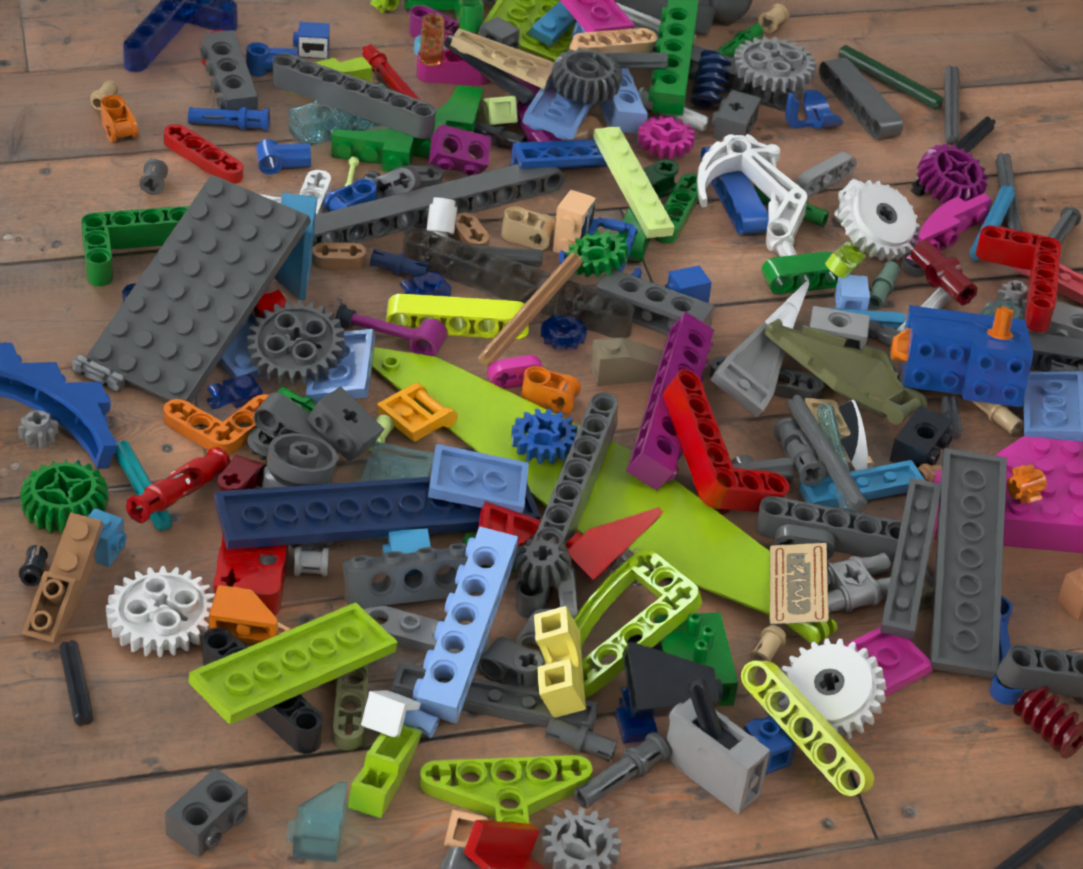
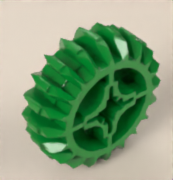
M67 459L63 463H56L53 460L50 466L41 464L39 471L31 470L30 476L24 478L23 487H21L20 492L21 509L29 523H35L38 530L46 528L49 534L55 530H59L63 534L70 512L88 517L94 508L105 512L108 505L107 502L109 501L107 483L100 474V471L93 470L91 464L82 466L79 460L75 463H69Z

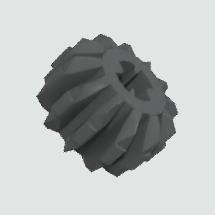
M540 536L536 542L528 539L526 546H519L515 560V570L519 574L521 584L529 583L531 591L536 587H542L544 592H546L548 586L558 589L561 581H567L571 567V557L567 553L565 544H557L555 537L546 541Z

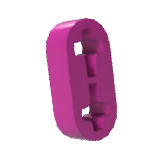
M535 355L501 359L488 367L487 376L492 384L503 389L520 387L523 385L524 373L527 368L531 366L543 367V365Z

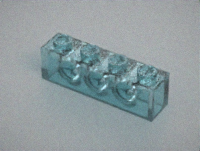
M382 83L376 84L386 88ZM313 102L289 109V132L299 144L310 143V146L330 141L334 129L364 131L381 126V124L320 102Z

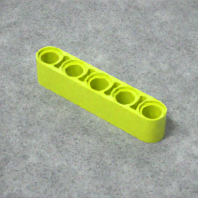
M395 294L388 300L386 322L415 329L425 319H436L446 327L449 336L495 338L525 304L519 301ZM529 324L515 340L522 339L528 334Z
M751 661L744 666L741 680L745 688L843 795L853 796L864 794L872 788L874 774L870 767L776 664L770 661ZM760 667L765 670L767 675L763 685L758 684L756 680V672ZM783 692L788 695L790 700L789 707L785 711L780 708L778 703L779 696ZM805 718H808L813 724V731L810 736H806L801 728ZM828 744H832L836 749L837 756L834 762L828 761L825 757V748ZM851 770H855L860 775L861 782L856 789L848 781V775Z

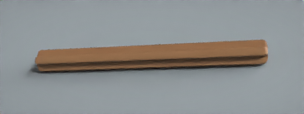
M570 253L481 352L478 357L480 363H483L485 367H489L504 353L583 263L581 257H578L576 253Z

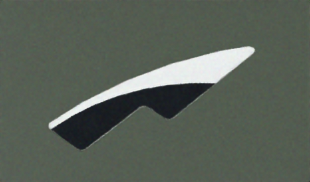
M851 400L839 406V411L850 431V435L842 438L841 442L855 471L867 469L868 451L861 414L855 400Z

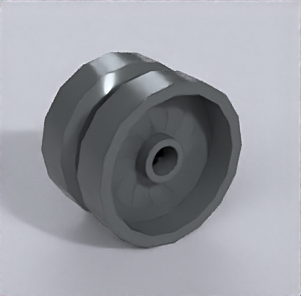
M300 433L282 434L274 438L269 444L267 466L264 468L262 488L333 484L332 477L335 474L338 462L337 451L321 438Z

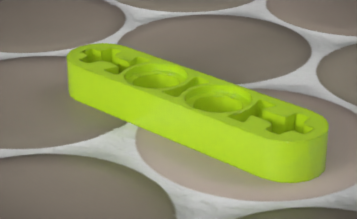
M847 241L832 253L825 262V265L834 274L845 279L859 267L866 258V254L860 251V248L855 244Z

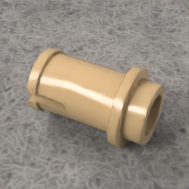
M111 80L105 81L99 90L94 91L90 95L91 106L96 110H101V99L107 95L117 94L119 91L117 84Z
M775 625L764 628L761 632V640L750 654L751 660L771 662L777 650L784 647L786 643L784 630Z

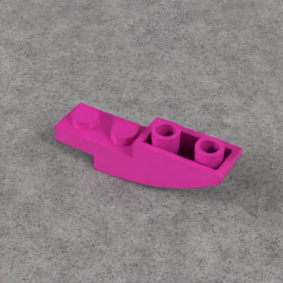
M984 193L966 202L958 196L947 201L925 221L917 243L927 240L939 251L953 246L959 238V232H963L985 221L992 199Z

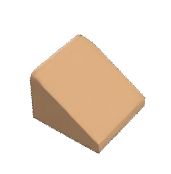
M452 809L444 846L465 848L475 820H489L488 817Z

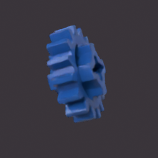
M535 409V414L533 415L524 412L523 419L517 417L515 425H512V447H517L518 455L526 453L527 461L537 458L538 464H542L544 460H549L551 464H555V458L565 461L566 454H569L576 437L578 427L577 425H572L571 417L563 419V412L561 411L556 415L552 414L551 409H547L546 413H541L539 409Z

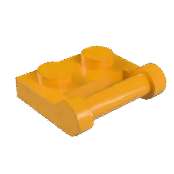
M414 383L377 403L378 414L389 416L393 420L394 426L413 442L442 426L451 427L458 418V414L450 407L445 408L427 394L426 388L419 383ZM416 400L430 410L433 415L416 403Z

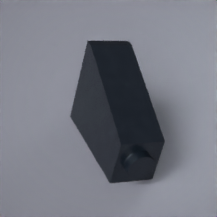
M635 642L627 643L622 652L632 719L669 716L672 709L678 703L684 704L690 699L688 683L699 678L706 680L715 708L723 697L721 680L716 679L715 671L712 667Z

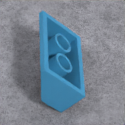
M282 193L281 204L309 215L311 223L274 278L299 300H305L312 264L317 197Z

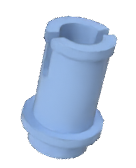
M421 710L406 711L403 725L422 730L423 735L431 738L437 729L440 718Z

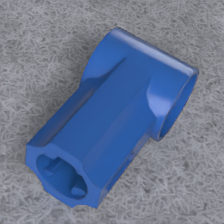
M260 42L248 44L246 64L250 75L261 77L266 75L268 71H273V57L280 53L297 56L296 48H269V46Z
M265 139L259 142L256 147L258 166L264 174H276L282 168H305L311 166L310 143L278 144L273 139Z

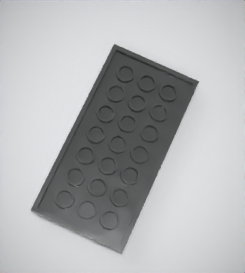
M211 174L86 356L90 358L89 362L94 360L112 369V373L116 371L126 377V384L164 402L173 399H183L191 403L311 223L309 215Z

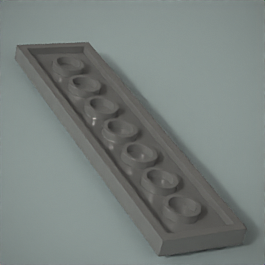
M944 448L941 463V491L939 497L930 644V665H932V669L993 679L994 675H997L1000 640L1006 457Z

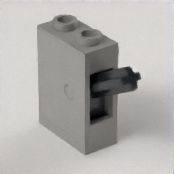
M705 679L692 680L688 683L690 699L684 704L678 703L669 715V731L665 738V742L670 750V758L667 761L739 815L761 795L770 750L761 744L756 737L750 736L732 723L726 715L720 714L715 710Z

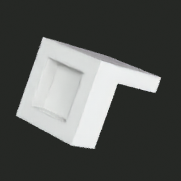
M388 690L370 691L361 725L391 737H399L406 711L419 710L421 703Z

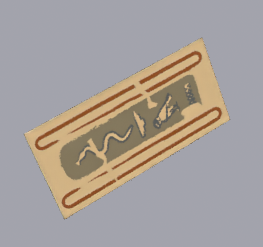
M826 543L770 546V624L828 621Z

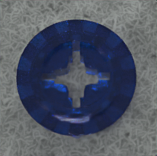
M562 315L553 316L545 320L540 330V336L544 338V344H552L554 349L562 347L565 351L568 347L577 349L579 344L585 343L587 329L581 321Z

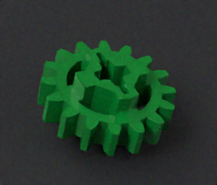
M596 230L594 235L585 233L582 239L576 238V244H570V251L566 252L567 257L570 253H576L578 257L582 258L583 263L577 269L576 275L585 273L587 278L593 274L596 277H600L603 272L609 275L611 274V269H621L620 263H626V257L629 256L625 237H620L618 232L611 235L610 230L600 234L599 230Z

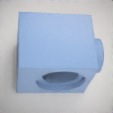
M849 275L845 279L838 277L835 292L836 308L867 310L870 300L867 276Z

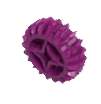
M943 143L941 146L936 144L925 152L917 167L918 173L916 176L920 178L919 184L925 186L924 192L930 193L932 199H938L941 205L957 196L966 202L983 194L988 185L986 182L988 176L984 174L985 168L979 166L980 160H975L972 157V153H966L964 148L957 149L954 144L950 147L946 143Z

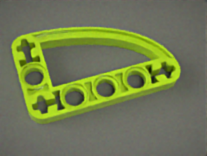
M652 550L639 551L624 562L592 594L574 619L580 630L582 649L587 636L602 614L635 580L659 598L582 659L585 698L595 694L625 670L622 652L630 637L637 634L642 635V639L637 643L652 648L686 621L689 614L697 612L702 605V597L698 587ZM652 566L653 572L651 573L647 567ZM673 578L671 584L664 587L658 586L661 580ZM661 614L668 615L664 622L653 623V619ZM610 655L617 656L613 663L608 665L601 664L605 657Z

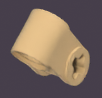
M512 206L504 211L501 236L509 243L544 250L550 244V236L555 233L556 221L547 214H540L521 207Z

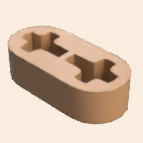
M470 213L456 214L454 236L461 246H489V234L474 215Z
M318 243L313 247L312 263L319 269H360L366 263V249L358 243Z

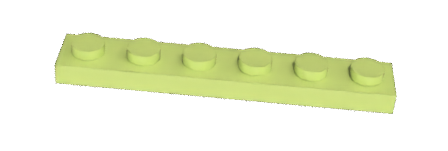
M620 127L594 129L593 139L646 238L673 236L674 225Z

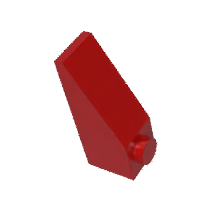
M659 507L591 528L584 535L578 531L565 544L568 548L567 553L571 557V564L592 584L661 517L663 511Z

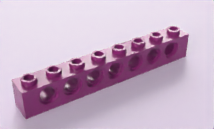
M686 311L669 330L626 472L656 491L665 482L670 483L674 479L679 469L676 463L683 454L663 398V392L676 374L683 369L694 372L703 382L702 372L709 362L706 357L714 345L711 342L714 329Z

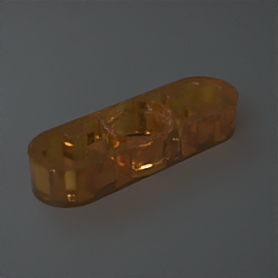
M427 14L422 18L420 61L425 65L435 66L443 61L445 19L441 15Z

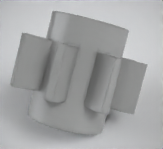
M1012 280L1007 284L1003 283L1001 290H998L996 302L1002 303L1001 306H1006L1008 309H1013V315L1025 312L1028 286L1018 280Z
M35 410L29 412L26 417H21L22 425L18 426L19 439H25L27 447L43 449L49 446L50 443L55 442V434L58 433V423L56 420L51 421L50 413Z

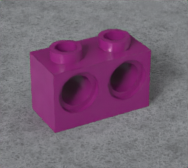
M440 124L432 135L429 164L437 166L441 170L463 172L466 176L483 173L489 166L491 137ZM444 147L448 148L451 153L447 152ZM469 153L473 154L476 159L472 158Z

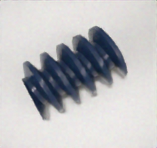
M703 50L700 53L699 68L696 71L697 77L694 80L695 86L693 87V96H691L690 101L695 106L710 108L721 104L722 98L717 95L725 94V89L721 86L727 84V80L723 77L729 75V70L724 67H730L731 61L717 51Z

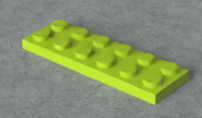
M355 602L189 672L188 683L231 725L396 652L398 642Z

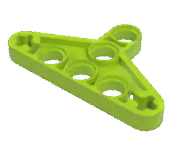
M579 755L436 760L423 765L420 771L419 785L421 790L431 797L494 818V821L530 824L529 815L573 795L576 788L590 781L592 764L587 758ZM535 770H545L550 774V777L538 779L532 775V772ZM557 770L561 771V781L559 782L556 781ZM573 770L578 771L579 776L574 775ZM502 771H509L515 775V778L504 781L497 774ZM472 772L478 774L480 779L476 782H467L461 776ZM452 775H455V786H451ZM432 776H438L439 781H433ZM505 799H513L519 803V806L514 809H506L500 802Z

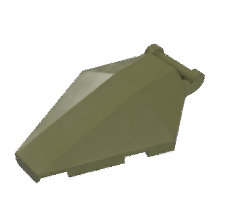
M780 319L771 322L766 328L764 335L847 401L855 400L857 406L883 419L887 417L889 422L895 425L905 421L907 415L916 412L919 406L925 408L927 405V399L923 394L911 388L903 387L902 380L899 378L900 373L896 370L895 364L884 350L864 345L861 351L844 345L846 338L803 325L801 331L783 326Z

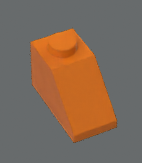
M218 585L209 613L210 629L218 627L227 629L241 642L252 644L260 643L278 635V619L251 589Z

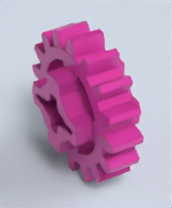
M659 116V120L650 117L649 122L643 121L642 126H639L638 145H642L643 151L650 150L649 155L658 154L661 159L667 156L673 159L674 155L682 158L683 153L689 154L691 148L694 147L695 131L690 130V124L683 125L682 119L674 121L675 119L672 116L665 119L663 116Z

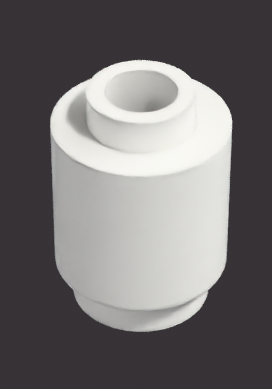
M433 198V204L429 206L426 231L431 233L432 238L447 240L448 235H454L457 214L455 200Z

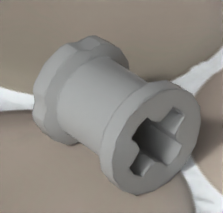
M296 547L294 576H300L301 573H312L328 577L329 548H324L322 551H302L301 547Z

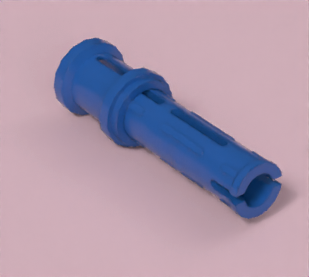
M189 107L188 123L238 126L243 131H246L247 128L263 129L264 132H268L270 128V108L248 110L247 107H242L239 110Z

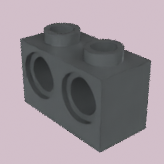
M214 768L165 812L166 835L197 857H200L209 848L217 846L223 835L234 825H239L248 814V790Z

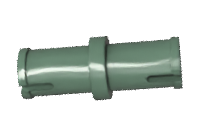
M888 261L884 264L880 274L873 279L872 289L869 293L870 300L868 306L870 308L880 309L887 295L893 292L894 282L901 271L899 265L895 262Z

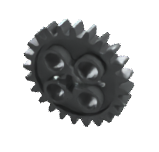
M298 300L296 306H291L290 302L286 301L285 308L283 309L275 304V312L271 313L268 310H264L265 319L256 317V326H250V336H247V348L252 365L258 366L259 374L267 372L269 381L278 376L280 385L286 379H290L291 386L296 384L297 379H301L302 383L307 385V378L312 377L317 382L319 381L318 374L320 372L328 376L329 367L337 368V359H343L342 350L345 349V336L340 320H334V313L332 311L325 314L323 305L314 309L313 301H310L306 307L302 306L301 300Z

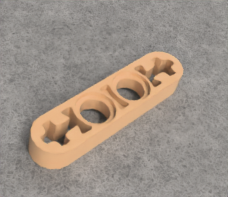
M646 28L577 33L572 39L570 49L577 51L578 48L582 50L589 48L592 51L599 50L600 53L651 52L654 49L657 35Z

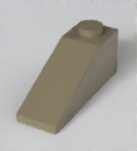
M622 337L593 340L590 368L597 386L654 381L663 350Z

